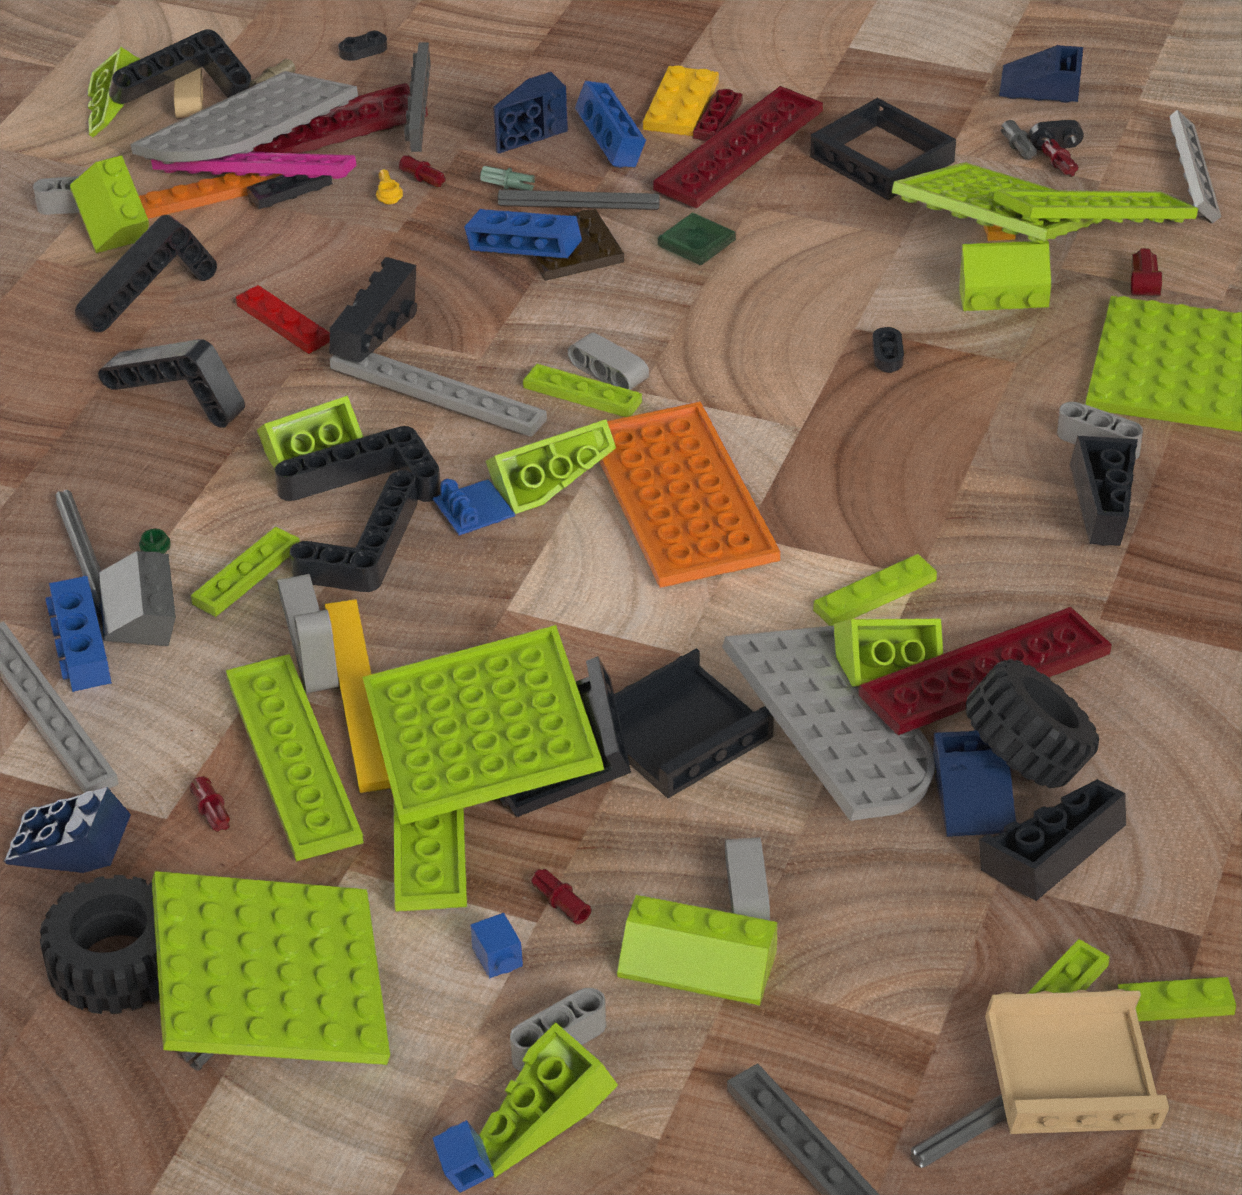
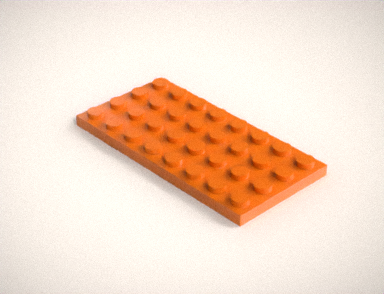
M701 402L607 421L616 449L600 460L599 463L659 588L780 561L781 551Z

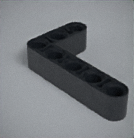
M205 29L115 71L111 80L109 96L114 102L125 104L203 67L225 96L229 98L249 88L251 75L220 35L213 30Z
M163 215L148 228L79 301L75 309V315L93 331L103 332L112 325L174 258L183 268L201 281L209 280L214 276L217 270L216 260L187 227L172 216Z
M204 339L119 352L98 371L100 381L111 390L187 380L208 419L220 428L227 427L245 408L244 399L216 349Z
M409 426L392 428L284 460L278 463L274 469L278 496L285 501L299 500L395 470H407L415 475L418 500L430 502L433 501L434 497L441 495L439 466L416 430Z
M399 470L393 472L388 477L356 548L312 541H301L294 544L290 548L293 577L310 574L313 585L358 592L377 590L384 580L418 504L415 475L407 470Z

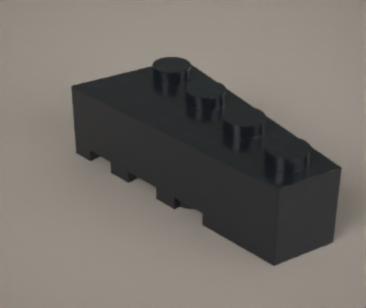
M389 257L384 258L381 262L383 269L380 272L374 271L369 277L371 284L366 290L360 289L355 295L356 298L353 306L347 305L331 325L329 354L361 362L415 317L417 312V303L415 302V264Z
M1077 436L1070 467L1089 544L1121 546L1130 512L1131 487L1134 477L1133 470L1138 439Z
M1096 779L1061 797L1060 804L1054 807L1043 806L1034 811V817L1020 824L1014 821L1004 826L1003 833L995 837L988 834L980 838L981 871L1037 901L1126 826V793Z

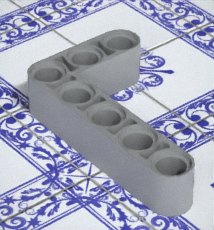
M310 574L278 579L280 600L305 693L338 688L339 682L331 621L328 610L320 611Z

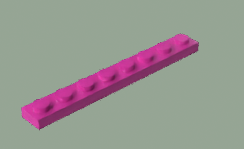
M249 152L236 153L215 159L174 162L171 164H163L162 161L151 159L153 170H164L165 173H173L180 170L187 171L190 174L210 171L211 174L215 175L234 172L235 175L258 173L260 176L283 174L284 177H292L299 174L307 175L309 178L329 175L334 179L346 177L357 166L355 155Z

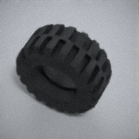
M1008 659L997 663L967 697V717L971 719L972 727L978 731L979 737L983 742L988 744L998 757L1006 761L1009 767L1019 771L1028 780H1034L1040 786L1046 785L1048 788H1058L1067 785L1098 751L1099 734L1096 733V727L1089 721V716L1086 712L1081 710L1078 703L1072 697H1069L1063 688L1053 683L1048 676L1039 673L1036 668L1030 665H1024L1021 661Z
M114 875V878L105 879L104 876L94 878V882L88 884L82 882L74 887L73 892L69 893L66 891L57 900L58 905L53 904L45 915L46 919L41 924V938L39 940L48 980L51 987L55 988L56 994L62 1000L69 1001L70 1005L83 1010L87 1007L89 1012L102 1014V1011L119 1014L122 1013L123 1009L132 1008L133 1011L142 1008L143 1003L148 1000L152 1003L160 996L152 882L147 885L146 880L135 876L132 879H127L125 875ZM124 935L138 938L128 947L114 952L98 953L88 950L95 943L113 936Z

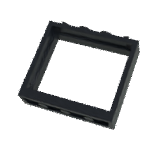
M877 97L811 134L810 157L889 201L898 195L892 193L894 181L945 168L954 163L956 139ZM878 126L925 153L892 171L844 144Z

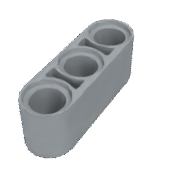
M79 176L44 178L36 181L33 184L38 212L45 215L80 213L70 189V184Z
M589 333L568 348V357L572 364L601 382L631 390L649 377V368L644 360L596 333Z
M1066 402L1059 409L1057 434L1060 439L1072 444L1076 443L1077 436L1138 439L1135 452L1137 459L1141 451L1143 428L1135 421L1079 402Z
M761 837L725 839V860L731 912L770 920L769 895Z
M583 988L515 1026L510 1033L511 1057L514 1068L521 1072L525 1065L522 1060L528 1049L555 1022L581 1045L603 1033L606 1028L604 994L595 988Z

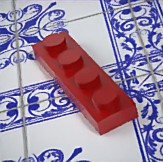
M257 285L236 296L239 308L306 353L310 354L330 343V332L261 286Z

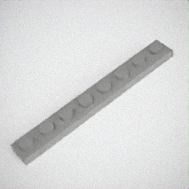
M371 353L361 362L336 355L329 359L330 368L530 437L547 421L545 410L376 353Z
M1 622L0 677L83 793L105 787L110 789L118 785L117 774L5 622Z

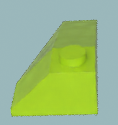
M122 47L91 74L88 87V96L92 98L88 103V109L92 110L88 118L89 135L91 137L96 136L102 131L124 105L114 102L109 96L114 72L140 60V58Z
M605 419L495 455L486 460V464L494 487L512 511L518 514L544 505L558 492L616 449Z
M556 1022L528 1049L522 1060L525 1065L515 1081L510 1080L505 1089L507 1096L498 1111L491 1113L479 1134L492 1166L494 1178L592 1113L618 1086L603 1063Z

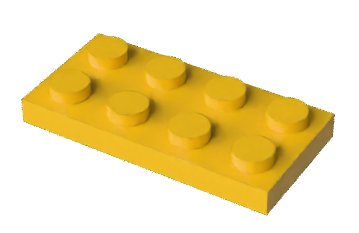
M679 65L668 66L643 120V130L693 136V130L707 109L719 82V72L708 69L685 68Z

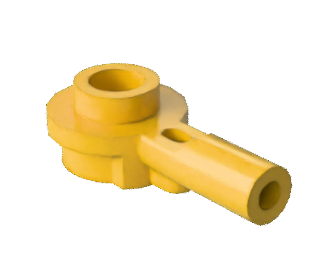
M380 170L378 173L380 184L378 185L376 198L387 205L395 204L403 197V190L398 182L390 178L387 170Z

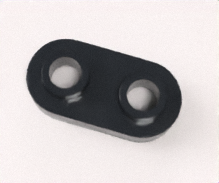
M376 30L357 37H347L338 44L339 57L346 61H355L383 53L387 50V37Z
M1075 120L1039 122L1029 131L1030 142L1037 150H1042L1044 142L1048 141L1050 143V139L1056 140L1061 148H1073L1079 145L1084 137L1080 123Z
M892 327L878 328L873 332L872 338L874 365L883 372H895L901 369L904 364L902 334L899 330Z

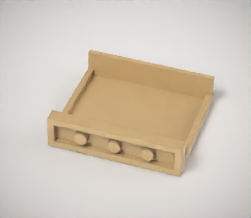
M1114 989L1107 992L1078 990L1071 993L1041 991L1036 994L1004 992L999 995H992L985 1018L1010 1134L1161 1128L1168 1113L1169 1105L1166 1095H1157L1135 1009L1141 996L1140 991Z

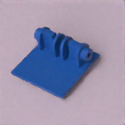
M444 479L440 485L441 495L433 498L435 504L459 536L515 517V513L489 479L460 489L455 480Z

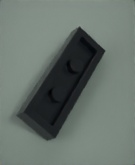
M299 174L292 177L281 175L248 186L247 194L254 204L261 209L271 207L288 199L297 198L311 191H318L333 183L332 177L329 175H321L316 178H309L307 175Z

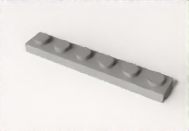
M1176 110L1169 116L1172 124L1171 132L1176 138L1175 146L1181 156L1179 161L1184 167L1185 173L1183 175L1189 184L1188 192L1194 201L1192 206L1199 208L1197 214L1200 217L1205 216L1214 223L1222 216L1195 125L1179 110Z

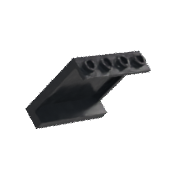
M697 648L614 694L629 764L667 798L674 796L773 738L774 717L767 707L764 706L754 712L700 666V651Z
M599 656L586 661L589 677L576 681V685L602 759L604 770L500 798L505 807L510 806L516 817L631 773L611 677Z

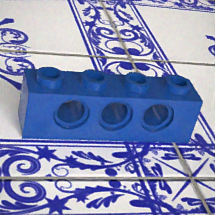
M584 81L575 105L576 111L613 166L618 168L624 166L636 168L646 139L608 83Z
M479 209L464 226L470 250L568 258L582 241L576 216Z
M88 576L49 583L51 596L45 597L49 616L56 615V617L50 618L53 636L61 637L54 640L58 658L65 657V660L59 661L63 680L70 679L72 692L112 684Z

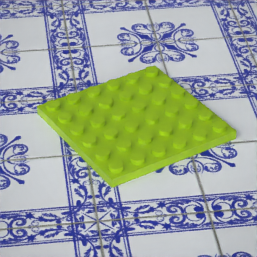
M967 162L894 181L892 193L901 195V199L912 203L921 201L926 203V207L939 211L946 209L951 211V215L954 217L977 219L976 223L980 225L993 226L994 224L1002 227V231L1014 235L1022 233L1028 235L1029 240L1038 243H1044L1045 240L1055 239L1059 235H1067L1068 232L1078 231L1082 227H1089L1091 224L1099 223L1087 219H1082L1081 222H1072L1066 219H1061L1060 222H1051L1044 218H1040L1039 222L1026 221L1022 219V214L1005 211L1003 205L993 201L996 190L1055 189Z
M1111 296L1085 405L1108 413L1242 432V312L1233 313L1213 308L1204 309L1189 307L1184 304L1175 305L1160 303L1155 300L1146 301L1131 299L1126 296Z
M556 625L363 677L401 825L604 770L602 759Z
M154 872L152 892L163 1050L387 1065L390 1058V1048L367 889Z

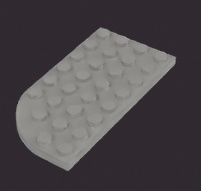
M284 71L131 143L132 154L143 156L148 160L162 161L163 164H171L174 162L215 159L236 153H249L253 151V147L269 143L280 134L290 133L292 128L311 122V119L317 116L329 114L330 110L335 107L347 105L349 100L358 97L357 86Z
M834 626L725 636L722 648L850 821L899 814L915 806L925 796L935 770L933 751L928 740L918 728L897 736L858 695L859 687H852L836 658Z

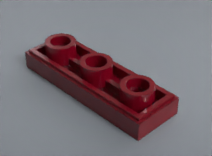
M731 89L717 90L693 130V139L707 141L729 125L743 102V94L736 93Z

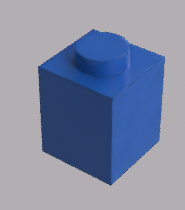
M505 913L470 924L472 949L489 979L509 973L523 966L521 941Z
M467 1120L448 1128L445 1132L432 1138L444 1174L459 1193L494 1176L483 1141Z

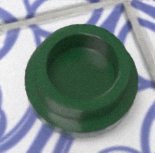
M157 528L145 531L139 541V549L142 552L166 553L171 547L170 538L163 530Z

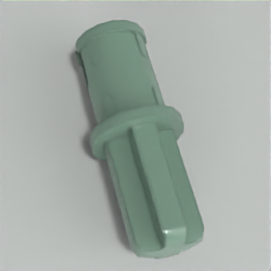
M483 166L480 173L481 181L504 186L506 190L510 187L532 191L534 185L523 183V181L535 183L534 175L513 172L512 168L504 170Z

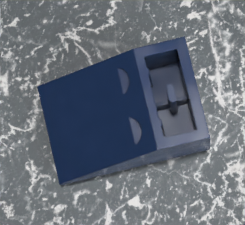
M1056 45L1003 65L999 96L1010 99L1031 98L1037 101L1059 100L1064 103L1078 102L1083 47Z
M552 72L527 79L493 107L497 154L568 132L566 86Z
M976 730L934 733V774L947 837L1001 834L1004 832V826L1016 821L1010 767L1006 764V761L992 751L988 744L983 742Z
M108 787L87 791L68 799H60L41 807H32L23 814L21 824L10 843V849L4 862L7 865L85 873L111 866L131 814Z

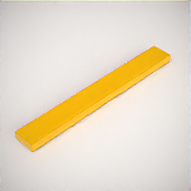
M357 599L325 604V610H328L331 621L338 681L359 793L389 789L391 786L363 681L364 676L372 674Z

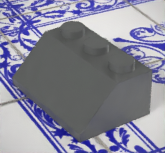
M136 551L99 572L98 579L104 641L169 646L176 619L169 554Z

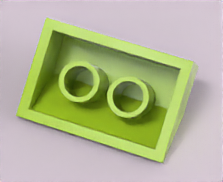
M122 155L95 162L70 184L71 192L96 253L133 244L148 230L149 220Z
M1045 240L1044 243L1023 241L962 244L959 293L963 311L1049 307L1051 293L1049 241Z
M348 395L265 423L257 429L266 456L274 468L284 460L363 437Z
M850 619L834 624L836 658L852 687H860L861 684L943 654L941 619Z

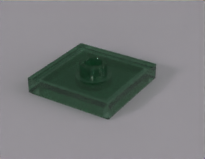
M692 212L657 239L658 246L698 265H703L736 240V232Z

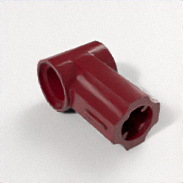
M1140 248L1137 253L1132 254L1131 296H1161L1162 271H1158L1157 255L1153 254L1151 249Z

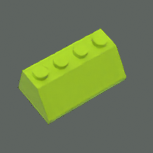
M636 895L626 920L617 977L760 1006L777 952L778 922Z

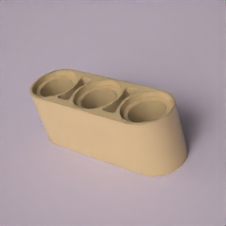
M202 68L174 80L176 118H187L203 110Z

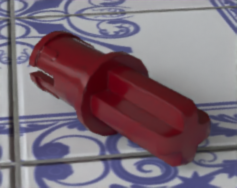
M1050 139V143L1045 141L1042 145V152L1050 159L1051 165L1054 168L1060 169L1064 175L1069 177L1075 176V172L1078 171L1079 167L1071 158L1070 152L1067 149L1061 148L1054 139Z
M404 155L400 159L399 169L413 175L419 182L425 181L435 187H441L442 183L446 181L443 172L431 167L427 161H419L410 155Z
M201 776L194 779L199 789H197L195 783L191 782L190 791L198 802L197 808L199 813L206 816L214 831L219 832L222 829L226 831L230 827V817L224 808L223 797L216 793L208 777Z
M538 869L534 872L531 883L549 899L551 907L559 908L577 925L582 924L589 918L592 912L591 906L573 893V888L570 884L562 883L547 869Z

